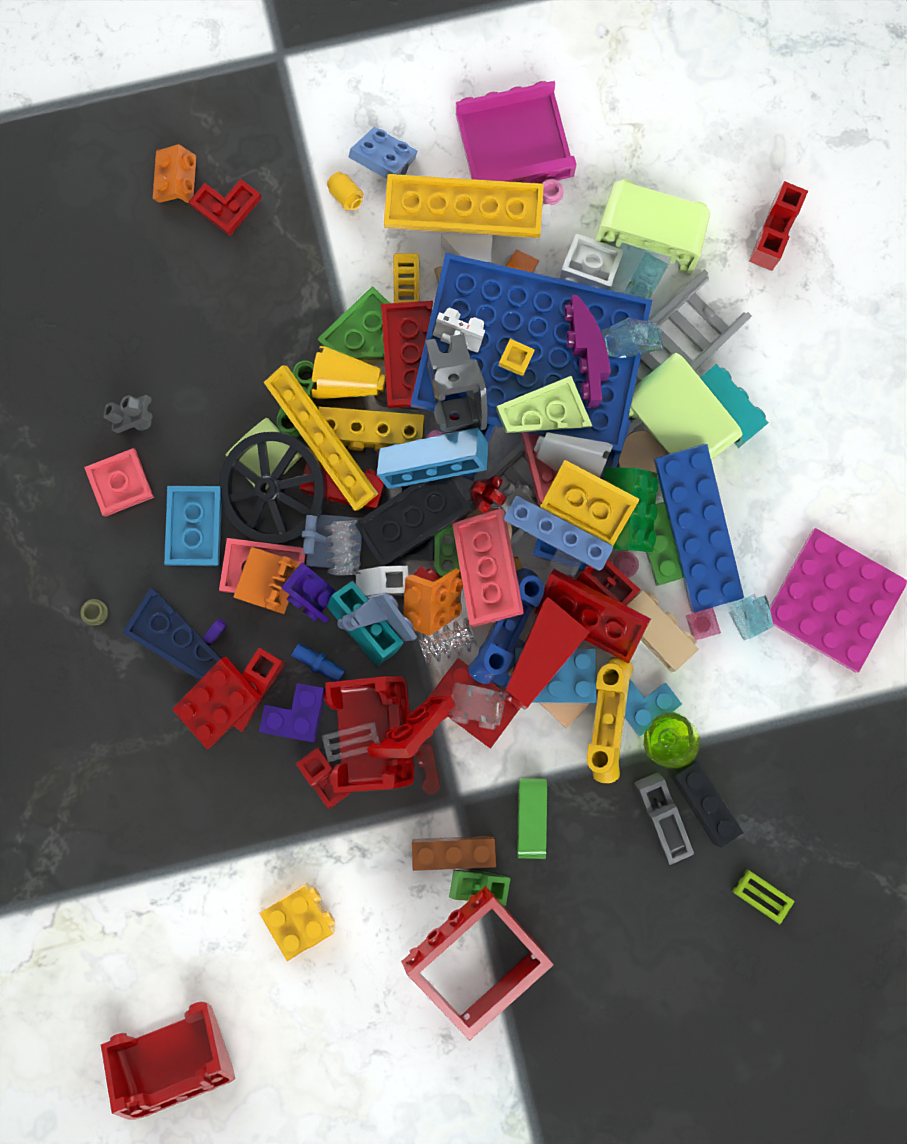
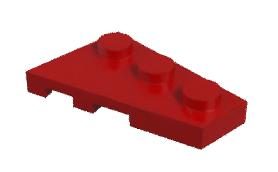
M431 696L407 715L408 722L397 728L392 727L385 733L388 737L379 745L373 743L366 748L370 756L411 758L418 752V748L433 734V730L439 723L447 718L450 710L456 705L451 696Z

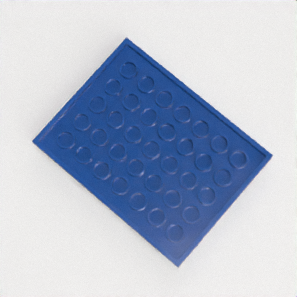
M446 253L426 340L436 339L439 351L449 353L450 344L441 341V338L433 336L439 312L444 314L447 308L457 310L461 314L459 320L465 323H469L470 319L474 317L483 320V330H485L480 349L478 353L469 349L468 352L470 359L478 362L485 382L487 424L503 427L496 411V406L572 376L592 427L525 433L545 437L548 432L608 442L613 445L611 452L620 454L652 300ZM572 295H578L593 315L602 333L609 357L611 373L606 381H601L602 401L595 408H587L586 399H582L581 385L585 383L584 373H580L579 359L583 356H572V348L567 347V331H570V322L565 321V305L569 304ZM510 339L535 349L523 377L498 366ZM425 340L411 407L434 412L437 402L434 400L427 367L428 350ZM466 392L445 395V400H441V402L465 398L467 395Z

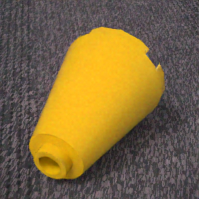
M319 347L321 352L316 354L312 381L317 383V390L312 389L313 398L378 395L379 390H384L386 375L381 374L382 370L329 347Z

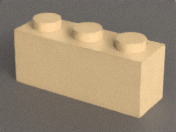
M642 590L626 606L651 618L641 641L670 672H675L699 650L695 645L697 641L689 632H682L676 625L678 623L677 619L670 612L664 613L658 606V599L652 593L648 592L646 594Z

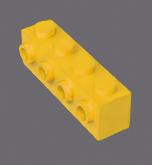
M319 407L320 413L342 444L348 446V449L362 451L364 447L374 448V451L379 452L380 448L423 439L424 415Z

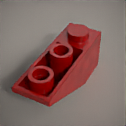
M260 647L242 674L261 696L233 725L242 732L286 665L284 661Z

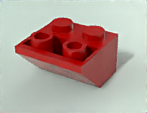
M608 559L602 570L599 571L588 566L576 579L624 605H627L641 590Z

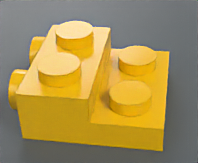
M308 883L259 913L287 962L308 948L314 947L335 932L333 926L336 925L332 914L328 910H323L319 903L322 901L319 892L314 886L310 888Z

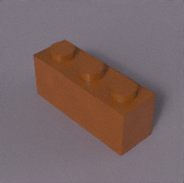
M494 836L413 839V871L496 867Z

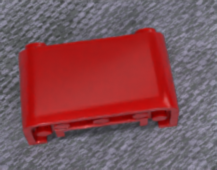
M384 676L325 683V703L331 709L337 710L341 764L335 765L330 773L333 793L395 789L411 785L415 776L413 756L411 758L371 757L366 749L373 743L379 745L388 737L385 733L392 727L397 728L408 722L407 715L410 714L405 679L401 676Z
M207 1002L194 1003L185 1012V1019L138 1038L127 1036V1033H119L110 1037V1041L101 1044L112 1114L128 1120L144 1118L235 1080L233 1066L210 1004Z

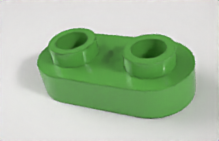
M452 525L435 535L434 566L436 573L440 577L456 568L460 569ZM450 535L453 538L452 543H444V536ZM450 561L453 564L452 569L445 570L442 566L443 563Z

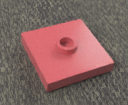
M134 448L84 467L104 517L154 498L141 461Z

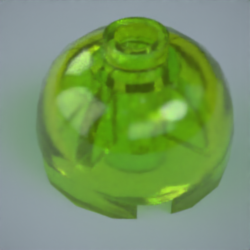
M671 712L663 713L651 721L653 724L649 730L646 729L643 742L646 754L656 764L670 769L682 768L695 759L700 749V735L697 728L688 718Z

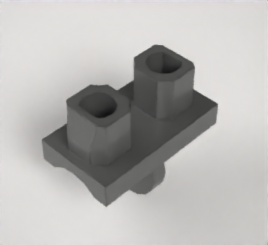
M128 395L123 397L120 405L113 402L108 403L105 406L104 419L113 422L111 430L116 433L133 427L140 431L146 430L151 426L152 414L147 411V408L152 398L147 395L139 398Z

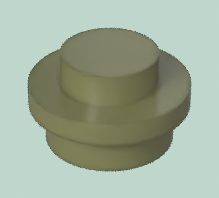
M88 600L81 608V618L88 625L98 626L107 619L108 608L100 600Z

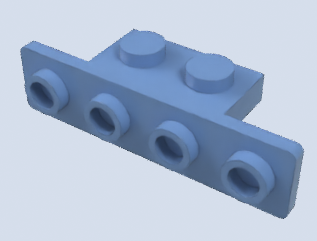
M519 496L514 498L504 517V520L599 571L602 570L613 550L612 545Z

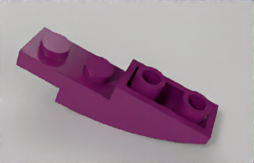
M572 295L569 304L565 305V321L570 322V331H567V347L572 348V356H583L579 359L580 373H584L585 383L581 385L582 399H586L587 408H595L602 401L601 381H606L611 373L609 357L602 333L593 315L578 295Z

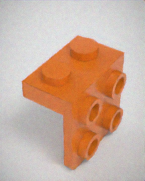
M460 569L452 570L435 582L412 574L405 578L404 617L410 620L415 631L431 636L460 615L462 611L461 591L463 588Z

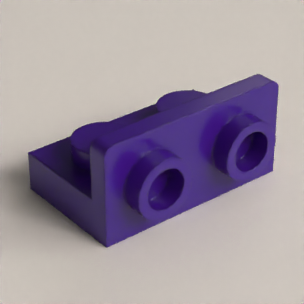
M301 562L281 588L289 594L287 600L298 609L302 605L305 606L302 611L314 621L319 617L326 623L329 618L321 612L328 605L331 596L337 591Z

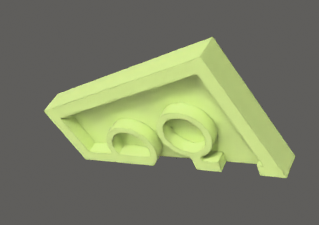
M572 376L496 406V411L506 433L592 427Z

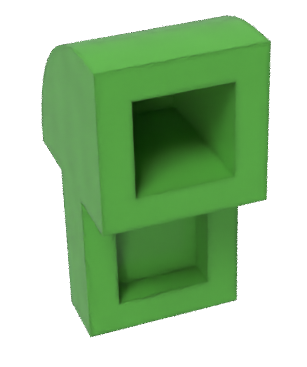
M454 869L449 898L469 901L472 894L476 895L482 888L487 886L496 898L506 906L510 878L470 869V871Z

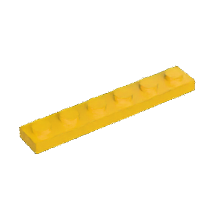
M282 365L264 381V384L355 511L360 510L378 495L377 491L288 366Z

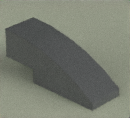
M657 772L633 782L669 865L694 855L679 811L673 803L665 779Z

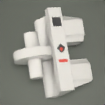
M447 308L444 314L439 312L433 336L441 338V341L450 344L448 352L452 350L450 336L464 334L467 348L478 353L485 330H483L484 321L475 317L471 318L469 323L460 321L461 314L452 308Z

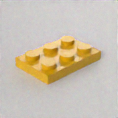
M564 460L540 508L613 546L638 504L639 499Z

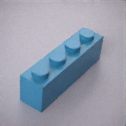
M479 428L380 448L377 476L388 489L484 471L487 470L488 442Z

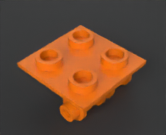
M251 547L233 597L285 614L289 602L287 600L289 594L281 587L301 563L285 556L281 557Z

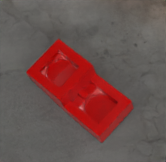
M316 748L296 763L327 809L332 808L351 794V792L333 793L330 773L334 767L319 748Z

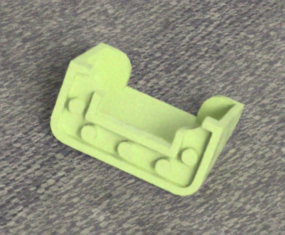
M622 179L615 182L612 186L595 241L604 244L616 242L615 246L620 247L621 243H625L671 257L669 263L674 264L675 261H678L680 263L679 271L691 275L702 252L711 211L702 202L687 201L634 185L631 181Z
M677 353L670 356L635 385L629 417L639 418L668 454L707 444L712 460L742 436V431L735 420L688 362Z

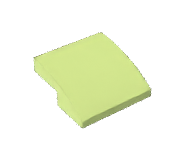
M265 418L245 434L225 455L228 456L239 442L251 435L261 432L280 431L269 418ZM276 441L266 442L270 474H272L289 449V445ZM256 445L249 449L239 461L261 477L258 448ZM297 452L283 474L301 458L302 455ZM248 479V481L255 487V484Z

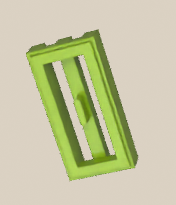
M748 869L745 870L743 878L739 879V884L732 891L778 924L782 923L795 902ZM750 878L785 901V905L781 906L748 883ZM743 889H748L779 910L778 916L742 892Z

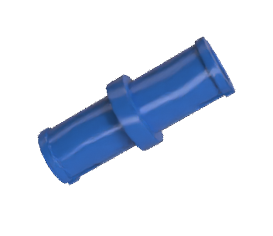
M301 642L298 643L291 655L292 658L311 668L310 671L313 673L319 672L333 682L339 681L346 670L326 659L325 654H318Z

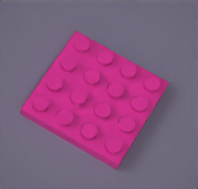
M814 528L763 620L851 671L858 673L904 591L907 580L819 529Z

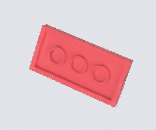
M501 508L452 524L469 624L472 627L524 614L508 525L504 520L506 514Z

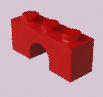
M786 181L783 182L775 195L748 262L773 271L781 260L790 238L788 236L789 231L800 213L808 190Z

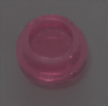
M621 552L612 561L628 578L635 575L639 568V561L631 552Z

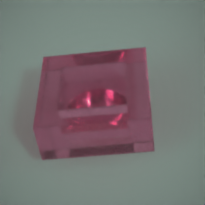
M713 608L686 615L691 635L696 640L721 633Z

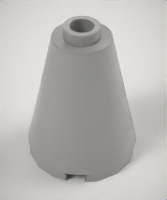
M547 432L545 437L539 436L534 451L538 452L537 458L556 472L559 471L564 460L600 478L613 445L608 442Z

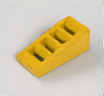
M418 253L393 254L394 303L420 301ZM399 275H414V278H399ZM399 286H414V289H399ZM399 296H414V300H399Z

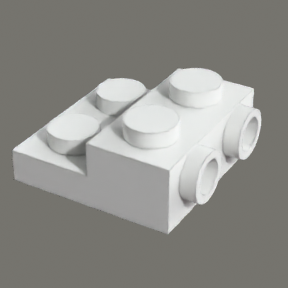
M575 234L559 279L610 290L624 250Z

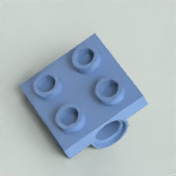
M373 127L350 148L348 158L387 179V174L406 175L409 165L416 159L418 151L407 143L390 136L386 131Z

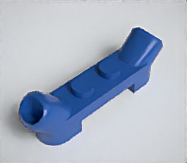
M521 568L516 571L524 614L495 621L478 656L468 666L470 676L477 682L488 684L496 675H501L508 669L514 657L511 654L525 623L532 609L538 607L542 599L544 585L538 575L530 569Z

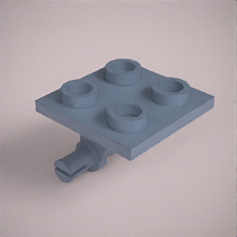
M306 515L305 531H302V538H304L302 553L307 554L306 566L358 571L362 536L354 523L361 518L320 515L317 520V516Z
M387 592L366 596L367 602L353 613L344 615L337 622L338 627L341 629L354 630L386 621L402 641H411L417 638L413 631V624L409 619L403 617L398 610L397 601L391 595H388Z

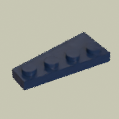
M150 587L122 632L199 680L222 659L152 587Z

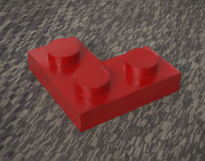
M240 179L225 198L204 183L190 199L189 204L227 235L231 236L262 197L258 191Z

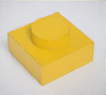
M510 339L498 366L523 377L535 349Z

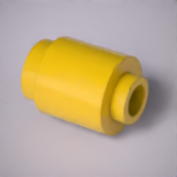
M339 171L328 179L327 187L329 188V193L344 210H355L362 204L364 193L347 174Z

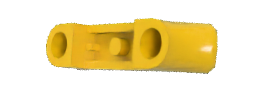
M617 657L610 658L597 675L596 689L599 691L592 743H588L587 764L592 770L593 778L601 783L615 782L620 776L619 756L629 680L634 670L631 662L627 663Z

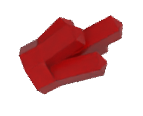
M495 475L489 479L484 478L473 482L469 492L471 501L476 504L479 510L486 513L491 504L499 506L504 504L507 497L498 491L503 480Z

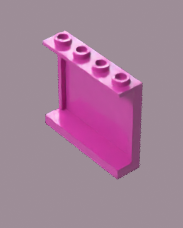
M555 80L550 82L540 81L527 87L516 86L509 91L490 92L485 96L476 98L466 97L456 102V119L471 179L541 184L548 179L562 180L574 177L577 164L575 157L570 155L554 93Z

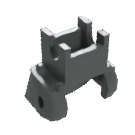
M464 334L450 336L452 350L449 353L439 351L436 339L426 340L428 350L427 367L434 400L437 402L434 408V419L437 426L443 432H455L472 428L485 430L487 427L485 382L478 362L470 359ZM466 392L467 397L441 402V400H445V395ZM458 415L459 419L451 420L450 416Z

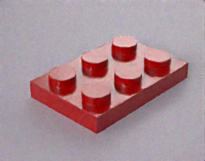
M224 657L208 671L172 710L202 745L209 749L261 696L230 660Z
M457 658L427 699L431 696H451L456 705L450 710L447 717L491 749L520 708L517 710L506 701L507 695L492 682L483 684L474 680L469 674V665Z

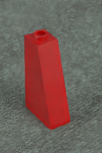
M549 597L545 599L538 610L504 689V693L507 695L506 701L517 710L520 707L525 710L530 706L590 633Z

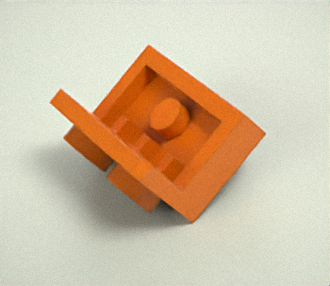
M179 144L156 151L153 199L162 203L179 198L189 203L190 199L194 196L196 155Z

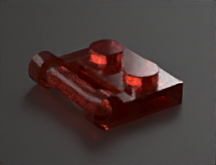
M432 742L422 743L420 746L421 750H418L416 756L419 768H425L426 778L423 783V789L427 794H435L439 790L440 780Z

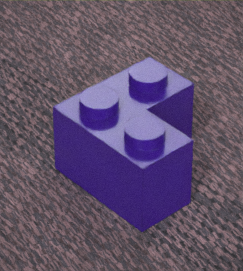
M297 683L292 710L264 705L259 732L317 742L325 701V688Z

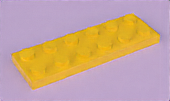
M387 174L384 228L540 238L544 184Z

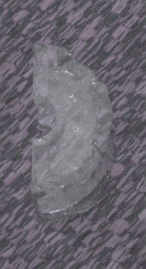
M454 683L451 697L455 702V706L448 715L453 716L452 721L468 724L469 719L480 721L479 727L495 730L496 725L501 726L507 695L503 692Z

